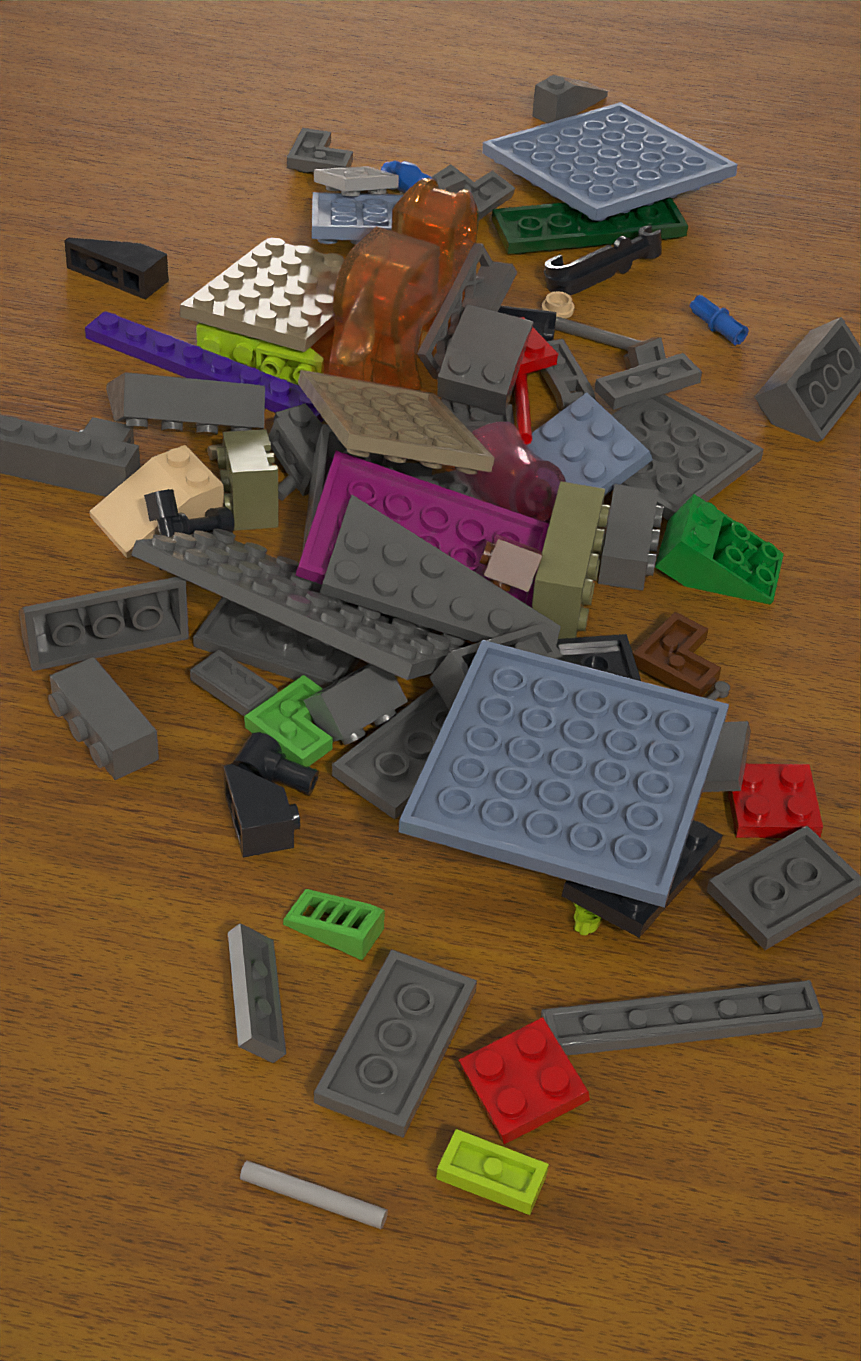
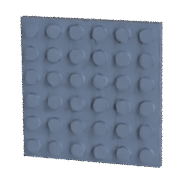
M622 102L483 142V154L493 159L497 164L505 166L514 174L520 175L530 181L532 185L542 188L550 193L551 196L562 200L571 208L577 209L594 221H603L607 217L618 213H628L631 209L643 205H652L654 202L665 198H674L680 193L699 190L702 186L711 183H720L724 179L736 176L738 165Z
M482 640L399 819V832L665 908L727 717L729 704Z

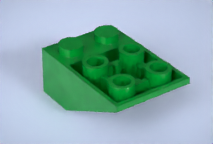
M693 494L668 520L655 567L685 587L770 605L774 601L784 553L779 551L772 543L764 541L749 531L742 523L734 521L719 511L712 503L706 502Z

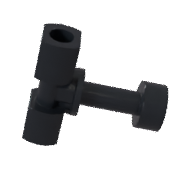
M174 489L155 491L144 495L149 521H157L160 535L171 537L175 532L191 535L194 534L195 530L208 533L213 532L214 529H223L231 533L234 531V517L231 510L227 507L210 508L206 512L205 517L188 519L184 513H178Z

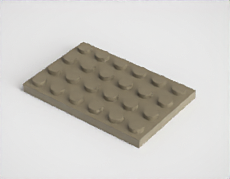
M268 238L180 304V317L305 352L383 282V275L381 271L373 269V265L369 262H352L345 260L339 254H323L315 252L309 246L296 247L285 244V241L279 238Z
M305 370L300 371L298 385L350 454L360 457H369L370 453L382 454L385 459L397 463H405L406 459L419 460L420 464L435 469L442 468V464L455 466L456 470L466 474H477L478 470L491 472L495 457L435 393Z

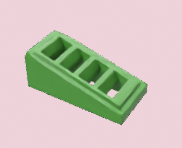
M305 889L283 919V925L363 960L384 930L385 910L371 904ZM309 905L316 908L310 917L302 916ZM324 912L330 914L326 921L319 920ZM338 919H341V920L344 921V922L342 923V925H338V924H335V923L337 922ZM355 925L358 927V929H354L351 927Z

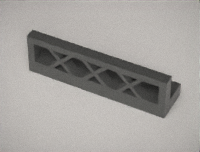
M473 244L417 353L433 379H438L447 347L466 305L469 304L498 312L517 274L513 264L492 261L483 244ZM479 262L481 267L476 275V266ZM465 289V298L462 302V293ZM451 316V326L448 329V320ZM437 343V353L433 357L431 353Z

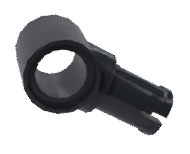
M261 732L249 735L231 763L268 781L283 784L308 796L311 795L318 781L319 770L286 759V754L282 753L279 743L273 737Z

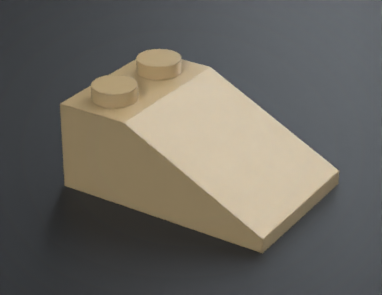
M186 445L152 457L91 509L90 517L122 554L129 558L132 557L131 554L136 540L151 539L155 534L160 535L157 521H149L144 495L155 491L174 489L178 513L182 512L188 519L205 517L206 512L210 508L224 507V486Z

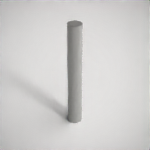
M248 1160L244 1163L240 1173V1180L378 1229L383 1228L387 1218L388 1210Z

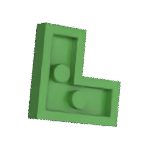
M305 675L244 716L245 728L251 733L261 732L273 737L281 746L282 753L286 754V759L309 767L333 749V738L312 723L313 718L303 701L323 688Z

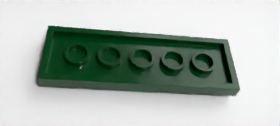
M665 198L654 202L652 205H643L631 209L628 213H618L607 217L603 221L591 220L587 215L571 208L565 202L492 209L491 218L507 253L519 255L526 252L543 250L550 252L564 248L581 249L594 245L611 246L614 245L620 236H625L630 240L637 238L638 230L649 225L652 226V233L660 229L661 239L665 240L685 237L688 232V224L672 198Z

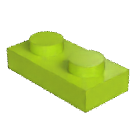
M456 1129L437 1168L436 1179L530 1215L546 1179L549 1164Z

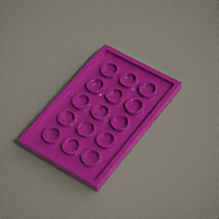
M336 450L295 576L323 584L351 495L362 500L488 581L490 578L483 574L485 565L479 563L487 541L493 543L498 534L542 552L549 524ZM536 574L529 592L513 586L510 592H506L532 608Z

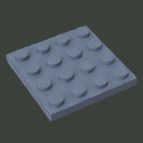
M313 192L312 239H318V242L323 244H334L338 240H350L352 244L365 245L369 244L371 240L383 241V244L390 246L399 245L407 195L360 194L359 196H344L341 193Z

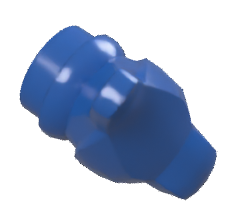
M394 160L385 162L381 168L382 171L399 175L398 188L390 189H397L406 194L429 185L432 179L431 176L423 173L417 165L408 161L399 162Z

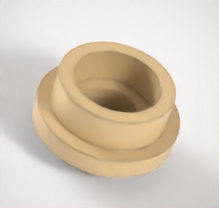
M551 292L542 302L541 310L557 312L556 317L567 319L574 313V304L571 296L567 293Z

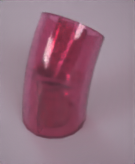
M509 422L487 424L471 432L495 457L491 472L478 470L477 474L463 473L473 490L484 502L550 524L560 481L566 482L559 467L537 456L520 436L515 425Z

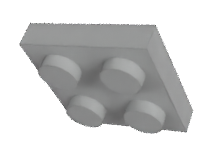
M368 166L314 169V182L326 185V190L341 191V195L359 196L361 190H368L370 194H385L386 189L398 188L399 175Z

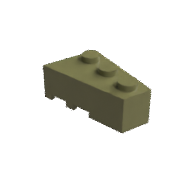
M266 429L223 432V447H217L218 469H225L220 470V481L224 486V492H228L224 494V507L229 508L233 514L235 522L234 531L279 527L277 465L272 466L275 460L274 454L270 453L271 444Z

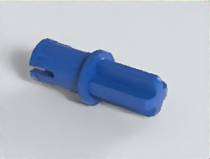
M703 295L696 296L690 303L692 312L704 320L712 332H719L735 346L741 344L747 337L748 328L730 316L726 308L717 307Z

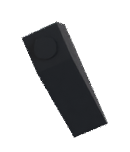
M70 237L64 240L68 269L146 300L169 282L167 253L141 243Z

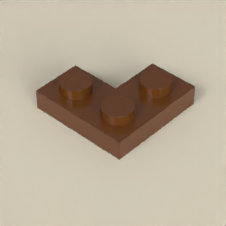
M674 612L633 652L638 669L681 692L702 697L719 680L721 667L694 653L706 641L708 628L677 612Z

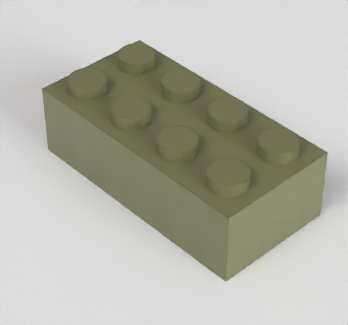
M560 481L542 551L543 556L535 578L532 602L534 610L561 626L558 639L576 638L578 630L586 631L589 608L583 607L584 605L591 606L595 588L593 580L597 581L601 560L599 556H602L606 536L604 534L605 529H600V527H607L610 505L603 504L604 488Z

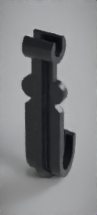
M651 225L641 227L638 230L637 238L630 240L625 236H620L615 241L614 247L607 245L567 265H564L563 255L560 254L547 260L544 270L547 289L550 292H564L568 295H573L614 276L616 271L622 274L627 273L631 269L632 262L640 257L653 259L661 256V230L659 229L652 233Z

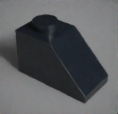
M233 764L223 765L224 793L243 858L294 848V830L300 829V816L296 803L289 804L284 787Z

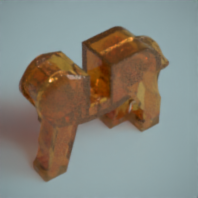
M421 179L408 189L392 209L391 231L376 226L350 250L342 263L334 289L333 315L335 328L329 375L373 382V376L375 375V383L421 390L422 380L417 365L421 330L422 344L473 244L477 240L479 214L470 190L462 189L455 194L439 189V185L434 179ZM465 289L462 293V302L465 298ZM451 316L448 320V329L451 326Z

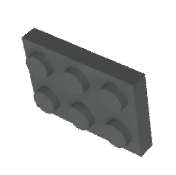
M805 826L711 878L708 882L707 892L766 950L861 895V876L808 826Z

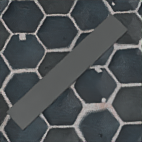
M811 980L542 1009L541 1018H544L567 1056L821 1027L824 1019Z

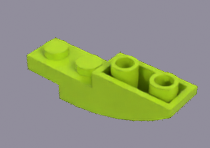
M198 323L196 326L197 346L246 366L255 367L259 371L287 380L290 383L298 385L301 370L324 374V358L311 348L302 352L203 323Z

